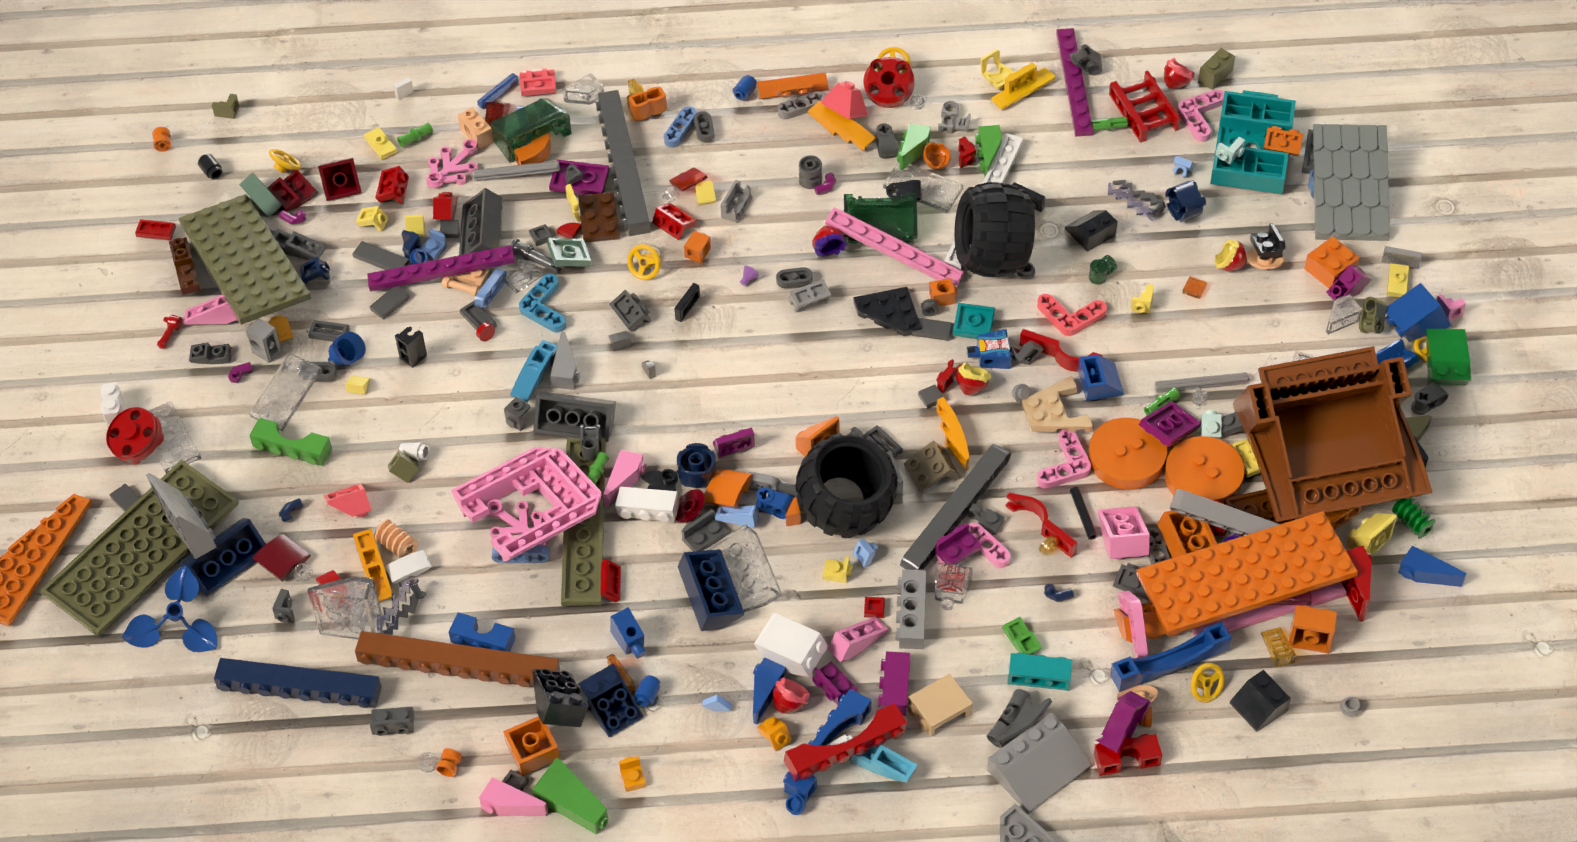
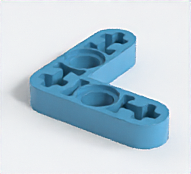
M546 274L521 299L519 309L525 317L552 332L559 333L566 327L564 316L543 305L558 289V277L555 274ZM538 292L544 294L542 297L534 296ZM542 312L547 314V316L543 318H540L537 315Z

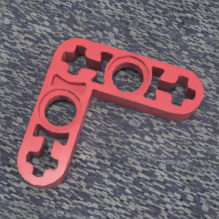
M1041 294L1037 300V308L1065 336L1075 335L1102 319L1106 315L1107 310L1105 302L1095 300L1070 315L1050 294ZM1055 312H1059L1062 314V316L1054 317L1052 314ZM1084 315L1087 316L1089 319L1086 321H1082L1078 317Z

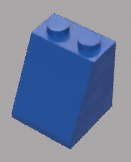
M1421 283L1387 306L1386 321L1391 327L1394 325L1396 327L1395 331L1400 338L1405 337L1408 342L1426 336V329H1447L1452 326L1442 306Z

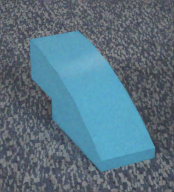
M880 745V747L873 746L862 755L856 754L851 756V762L864 769L906 783L917 767V764L883 745Z

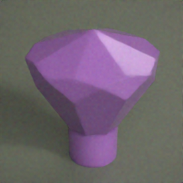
M745 265L743 278L740 283L746 286L749 281L759 277L758 272L754 268Z

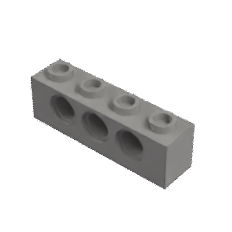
M902 569V577H898V589H901V594H897V606H901V611L896 612V623H900V628H896L895 641H899V649H924L926 570Z

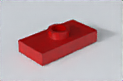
M140 219L135 235L141 238L171 241L176 225L172 222Z
M605 559L601 562L600 595L616 603L620 600L621 566Z

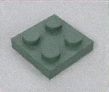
M548 238L547 245L554 266L590 267L591 259L584 239Z

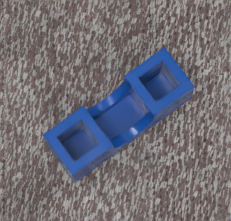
M457 612L448 632L450 642L453 644L510 652L516 639L514 628L495 623L492 630L488 633H478L477 618Z

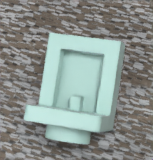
M1238 137L1230 147L1219 143L1215 155L1222 161L1231 164L1236 157L1239 158L1243 154L1245 140Z
M1205 411V414L1200 415L1201 436L1221 438L1222 414H1217V411Z

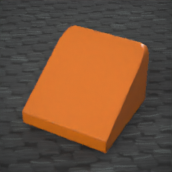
M797 497L793 498L786 513V526L800 525L801 512Z

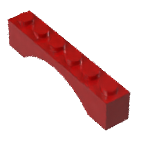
M894 703L878 710L868 727L851 740L829 746L803 743L785 751L784 763L795 782L800 779L806 780L813 773L826 771L838 762H846L851 756L864 754L873 746L879 747L891 738L897 739L905 733L907 722Z

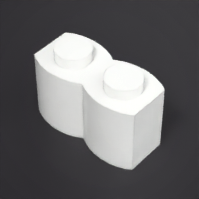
M117 382L103 384L100 391L102 397L101 411L107 427L122 412L124 407V399Z

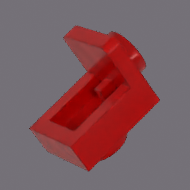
M965 136L960 138L958 151L961 153L959 155V167L963 168L976 162V149L974 144L969 142Z

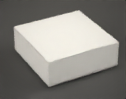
M409 77L394 84L395 96L398 100L414 93L412 81Z

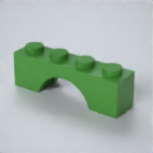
M263 418L258 419L249 435L252 446L256 449H264L276 455H285L291 459H299L312 465L323 466L332 449L330 439L327 436L311 432L302 439L289 440L280 435L277 422Z

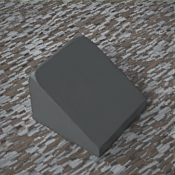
M627 331L608 335L613 351L632 346L631 338Z

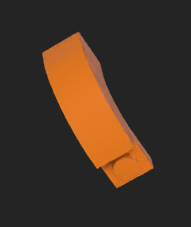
M534 114L528 116L529 129L534 139L529 144L514 149L517 165L542 163L549 156L551 138L548 124L542 125V122L537 120Z

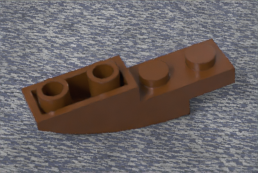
M187 237L169 241L182 295L200 291Z

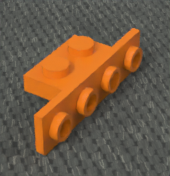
M826 73L757 82L759 99L787 98L796 94L806 95L811 92L829 90Z

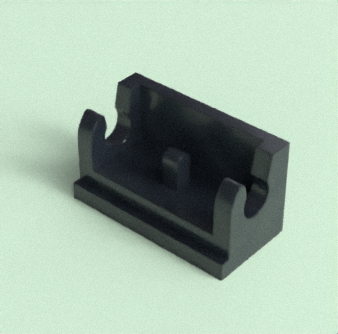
M410 326L405 328L400 334H396L395 340L399 358L413 368L427 356L423 333L418 330L413 335H408L412 331Z

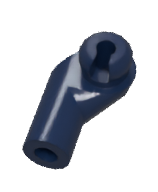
M300 498L288 502L282 507L279 517L281 516L283 522L292 519L290 512L303 507Z
M1047 584L1044 587L1045 596L1056 602L1074 598L1071 588L1058 591L1053 584Z

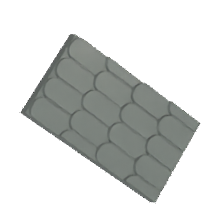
M1313 125L1315 240H1328L1333 236L1337 240L1389 241L1387 125Z

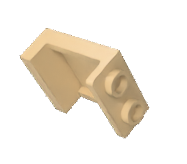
M948 674L910 695L907 708L909 713L918 719L921 729L924 732L927 731L930 736H933L936 728L961 714L965 718L971 715L973 703L951 674Z

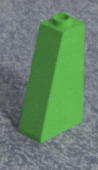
M556 757L533 787L534 797L546 802L547 807L597 834L608 823L607 808Z

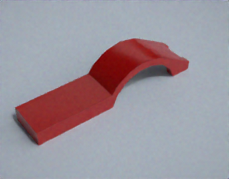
M1022 329L1019 346L1023 347L1030 340L1039 343L1044 348L1041 353L1055 357L1056 362L1062 368L1078 372L1079 357H1072L1064 353L1059 346V340ZM1092 352L1090 355H1097L1098 353Z
M1010 492L1006 495V498L1010 501L1005 506L1012 512L1027 510L1035 513L1043 522L1041 535L1046 539L1052 537L1050 542L1070 558L1076 554L1078 542L1048 520L1047 509L1041 501L1030 496Z

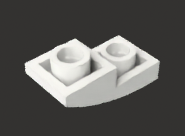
M425 550L411 553L385 566L391 582L395 585L411 575L416 577L432 567Z

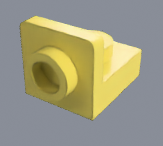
M379 206L362 208L356 223L359 227L374 225L378 231H383L388 217Z
M1147 284L1146 290L1141 292V297H1132L1131 311L1150 313L1154 285Z
M845 556V561L826 559L823 580L846 583L847 577L852 575L853 564H850V556Z

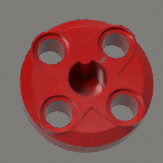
M884 57L874 59L870 63L864 74L863 83L867 96L874 104L884 108H894L902 105L911 97L915 86V79L908 62L896 57ZM876 68H882L880 71H875ZM900 70H907L905 73H899ZM874 90L879 91L877 94H872ZM899 92L904 93V94L901 95V96H897V95H896V94L899 93Z
M132 407L120 412L112 420L106 433V442L110 451L120 460L132 465L140 463L141 460L151 455L164 440L159 419L150 411L140 407Z

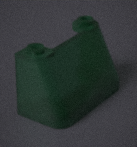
M540 98L538 101L490 123L493 141L509 163L516 161L514 149L523 147L524 144L551 131L555 135H558L560 132L563 137L572 134L569 114L549 98Z
M908 193V197H904V199H902V195H898V198H862V196H858V199L853 197V194H844L845 213L899 240H903L905 243H912L914 239H917V193ZM844 234L848 243H859L858 240Z

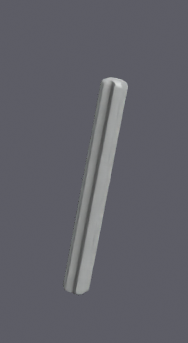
M558 161L478 169L472 171L473 180L477 181L558 172L560 164Z
M1243 372L1156 381L1155 391L1167 392L1172 388L1187 390L1246 384L1249 377L1248 373Z

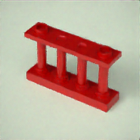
M1145 71L1144 81L1124 88L1120 87L1117 81L1110 83L1109 96L1122 116L1127 117L1128 125L1140 143L1147 141V135L1150 130L1171 124L1175 131L1179 130V123L1181 122L1179 113L1174 110L1158 86L1155 77L1149 71ZM1147 88L1150 93L1132 100L1126 96L1128 93ZM1155 100L1158 105L1140 112L1134 108L1136 105ZM1163 112L1166 117L1148 124L1144 123L1141 119Z

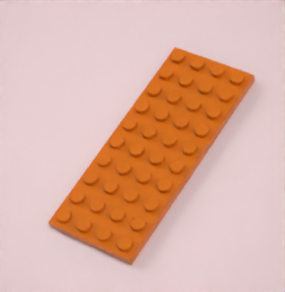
M1324 511L1136 569V574L1167 636L1357 577L1358 573Z

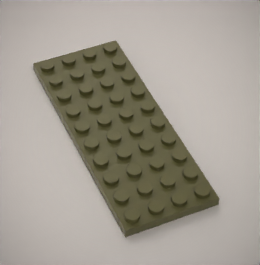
M247 194L178 218L180 225L241 325L311 299L310 292Z
M182 459L161 478L164 482L180 490L184 497L188 496L193 504L192 508L196 507L201 515L199 518L203 517L208 525L207 530L209 528L213 529L239 505L236 498ZM151 487L40 591L43 596L99 637L189 552V549L165 516Z

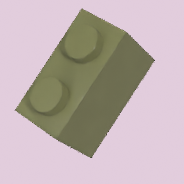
M1220 48L1200 67L1198 82L1213 90L1233 71L1235 56Z

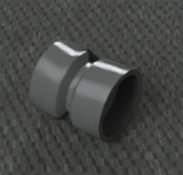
M805 156L799 161V183L805 189H814V186L822 183V162L816 156Z

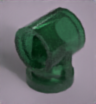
M1105 255L1102 259L1093 260L1090 263L1089 281L1096 285L1105 283L1107 276L1117 270L1115 260L1109 255Z

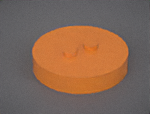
M1129 417L1116 418L1105 422L1095 430L1090 439L1088 459L1091 463L1092 471L1104 483L1119 489H1139L1152 484L1161 476L1166 464L1167 445L1162 444L1159 439L1147 433L1145 429L1139 426L1140 419Z
M1207 436L1185 439L1178 443L1167 457L1165 482L1173 496L1176 489H1181L1210 500H1218L1224 504L1226 498L1237 496L1241 490L1244 478L1242 458L1231 445L1220 439Z

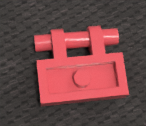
M542 68L540 71L526 70V72H520L521 96L556 93L554 69L547 70V68Z

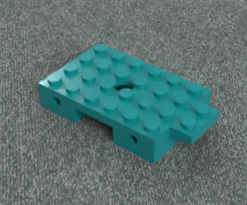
M1243 90L1242 93L1225 91L1215 154L1219 143L1230 147L1238 137L1245 140L1243 146L1245 150L1241 157H1236L1231 164L1222 161L1214 155L1210 184L1282 194L1289 153L1263 150L1267 128L1277 126L1285 131L1292 129L1296 101L1281 99L1275 94ZM1249 144H1255L1256 148H1248Z

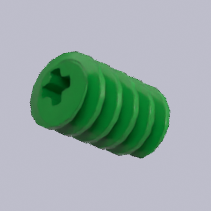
M1413 497L1398 500L1392 507V512L1397 514L1399 519H1402L1403 524H1406L1414 535H1418V539L1426 536L1433 528L1436 520L1431 519L1428 521L1430 514L1423 515L1425 512L1424 508L1417 510L1420 504L1416 502L1412 505L1415 500Z

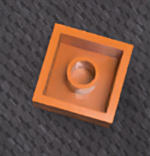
M1332 236L1307 254L1304 269L1326 287L1330 288L1349 265L1358 267L1360 257Z
M1296 605L1290 626L1288 647L1329 654L1335 632L1337 612L1329 609L1311 608L1307 605Z
M539 716L503 731L505 743L523 776L553 763L556 757L560 759L558 746L547 725L542 724Z

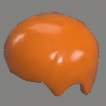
M930 142L925 146L923 152L924 162L931 169H943L949 164L951 158L950 151L943 143L935 144Z

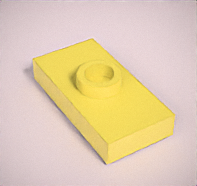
M380 127L364 134L365 140L381 160L397 153L396 147Z
M1390 263L1387 296L1400 298L1407 293L1409 266Z
M1244 439L1230 444L1242 458L1246 477L1259 474L1260 470L1249 441Z

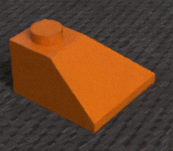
M835 416L799 432L795 437L796 449L806 457L808 451L823 439L826 440L832 435L839 434V417Z

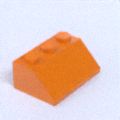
M1172 510L1164 512L1157 524L1172 558L1217 544L1208 523Z
M1151 602L1141 604L1146 638L1157 639L1160 638V635L1166 634ZM1121 608L1114 609L1121 636L1129 643H1132L1129 616Z

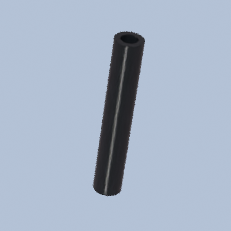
M1073 487L1070 489V493L1089 540L1095 539L1097 533L1079 487Z

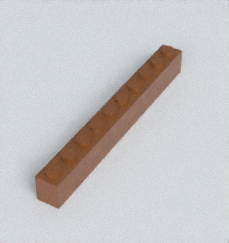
M367 631L360 632L355 648L357 662L366 665L377 664L382 667H398L402 670L412 669L423 673L432 672L443 676H459L463 679L474 678L484 682L495 681L505 685L516 684L521 687H534L533 669L560 671L559 659Z

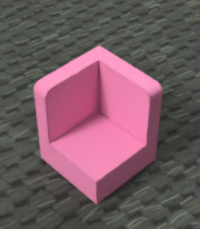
M1442 294L1437 295L1436 300L1442 306L1449 321L1463 315L1466 303L1462 298L1453 301L1452 298L1445 299Z

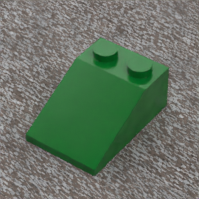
M1426 329L1428 384L1435 381L1438 385H1467L1471 380V367L1465 329Z

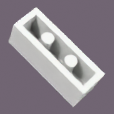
M620 487L615 507L618 517L625 519L637 518L675 522L680 502L677 491Z

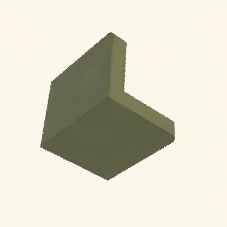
M231 93L227 102L212 103L213 113L216 117L235 119L240 107L237 94Z
M398 450L389 462L388 469L389 472L409 483L419 470V464L416 460Z

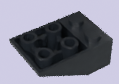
M533 669L536 708L542 724L581 727L588 706L572 673L565 670Z

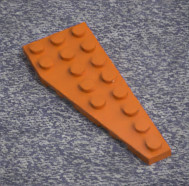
M72 494L56 508V511L51 516L43 518L39 526L34 530L31 528L8 547V551L0 557V624L8 627L12 625L92 505L90 499Z

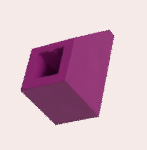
M1349 265L1326 293L1340 305L1360 294L1372 279L1360 267Z

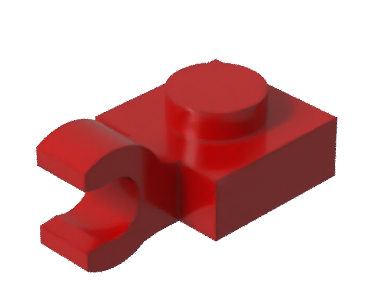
M953 359L948 362V367L945 371L940 372L937 376V388L941 393H944L954 382L958 368L962 366L960 364L956 368L953 367Z

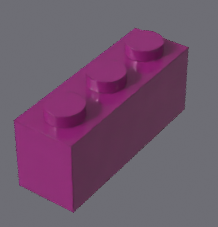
M886 651L885 659H881V671H884V677L880 676L879 689H883V694L878 695V707L885 708L895 703L901 714L906 716L910 653Z

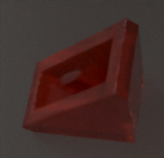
M487 101L485 121L492 130L502 131L510 103Z

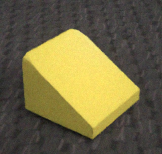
M711 180L695 183L698 205L716 202L713 182Z
M405 215L406 231L415 232L420 237L425 236L423 215Z
M352 375L345 384L347 392L365 395L370 378Z

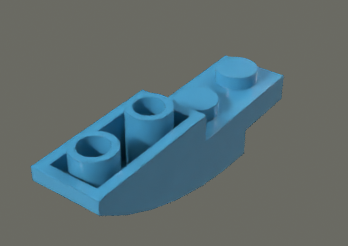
M542 340L539 346L536 345L518 375L510 396L518 397L528 403L542 382L544 373L554 360L558 345Z

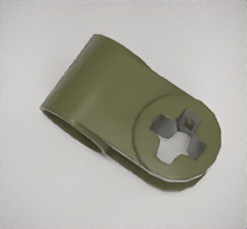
M1371 296L1363 301L1359 321L1360 332L1382 333L1387 311V304L1384 301Z

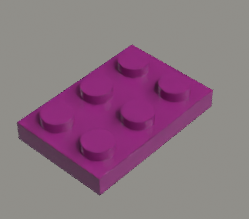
M557 159L560 164V170L552 174L549 184L550 191L566 193L567 183L565 174L568 166L573 163L583 173V178L571 185L574 194L604 193L610 171L609 165Z
M1172 401L1142 418L1139 426L1145 429L1147 433L1152 434L1168 447L1193 433L1201 425L1200 421Z

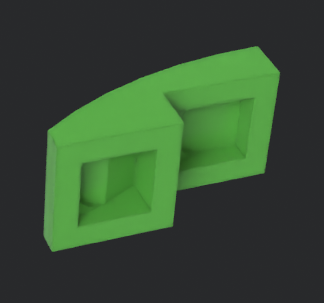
M1021 617L1002 626L1003 631L1018 652L1031 655L1042 649L1032 631L1029 632Z

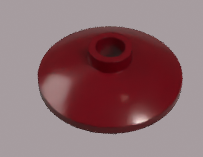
M693 489L680 497L676 516L677 522L687 523L699 515L706 501L705 494L701 490Z

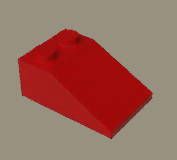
M1364 546L1346 550L1358 573L1357 577L1341 581L1347 592L1346 596L1360 622L1364 621L1371 585L1372 557L1369 552H1366Z

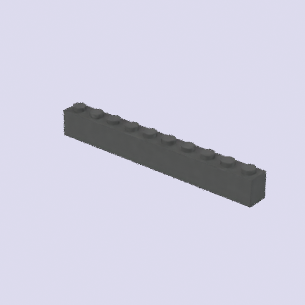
M613 90L598 93V100L595 101L596 110L600 111L598 117L599 123L603 124L601 126L602 136H606L604 144L605 149H609V152H607L608 162H612L610 170L611 175L615 176L613 179L614 188L619 191L616 192L618 203L621 202L622 204L619 205L620 214L625 217V219H622L624 230H628L629 236L651 233L650 221L619 91Z

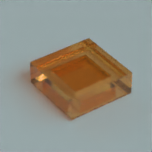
M1189 276L1182 293L1200 299L1207 286V282Z

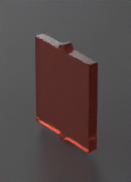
M693 167L670 179L669 182L681 191H685L706 180L708 177Z

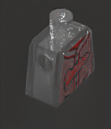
M935 562V600L942 601L941 607L944 610H952L954 603L962 604L972 582V567Z

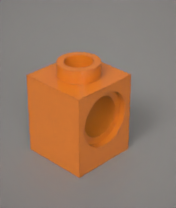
M694 231L684 245L685 258L702 263L711 249L710 236Z
M951 278L929 282L930 299L936 300L938 307L955 304V296H958L957 286L953 285Z

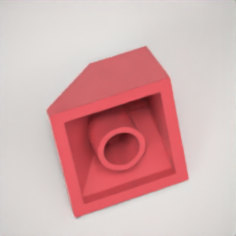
M850 81L837 83L821 102L847 119L867 117L868 114L861 90L856 88L855 84Z
M361 483L323 495L328 505L352 517L361 518L368 515L369 511H372L365 489Z

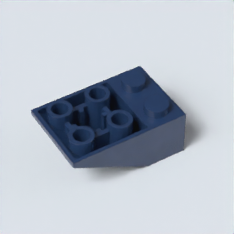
M614 663L577 684L588 706V710L608 737L644 717Z

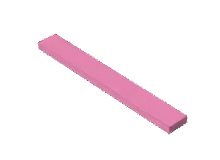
M835 207L825 221L826 225L841 230L842 233L935 280L951 278L953 285L958 286L964 275L963 271Z
M1338 582L1192 628V631L1196 636L1204 631V628L1223 622L1228 632L1293 613L1296 605L1312 607L1344 597L1347 592L1342 583Z

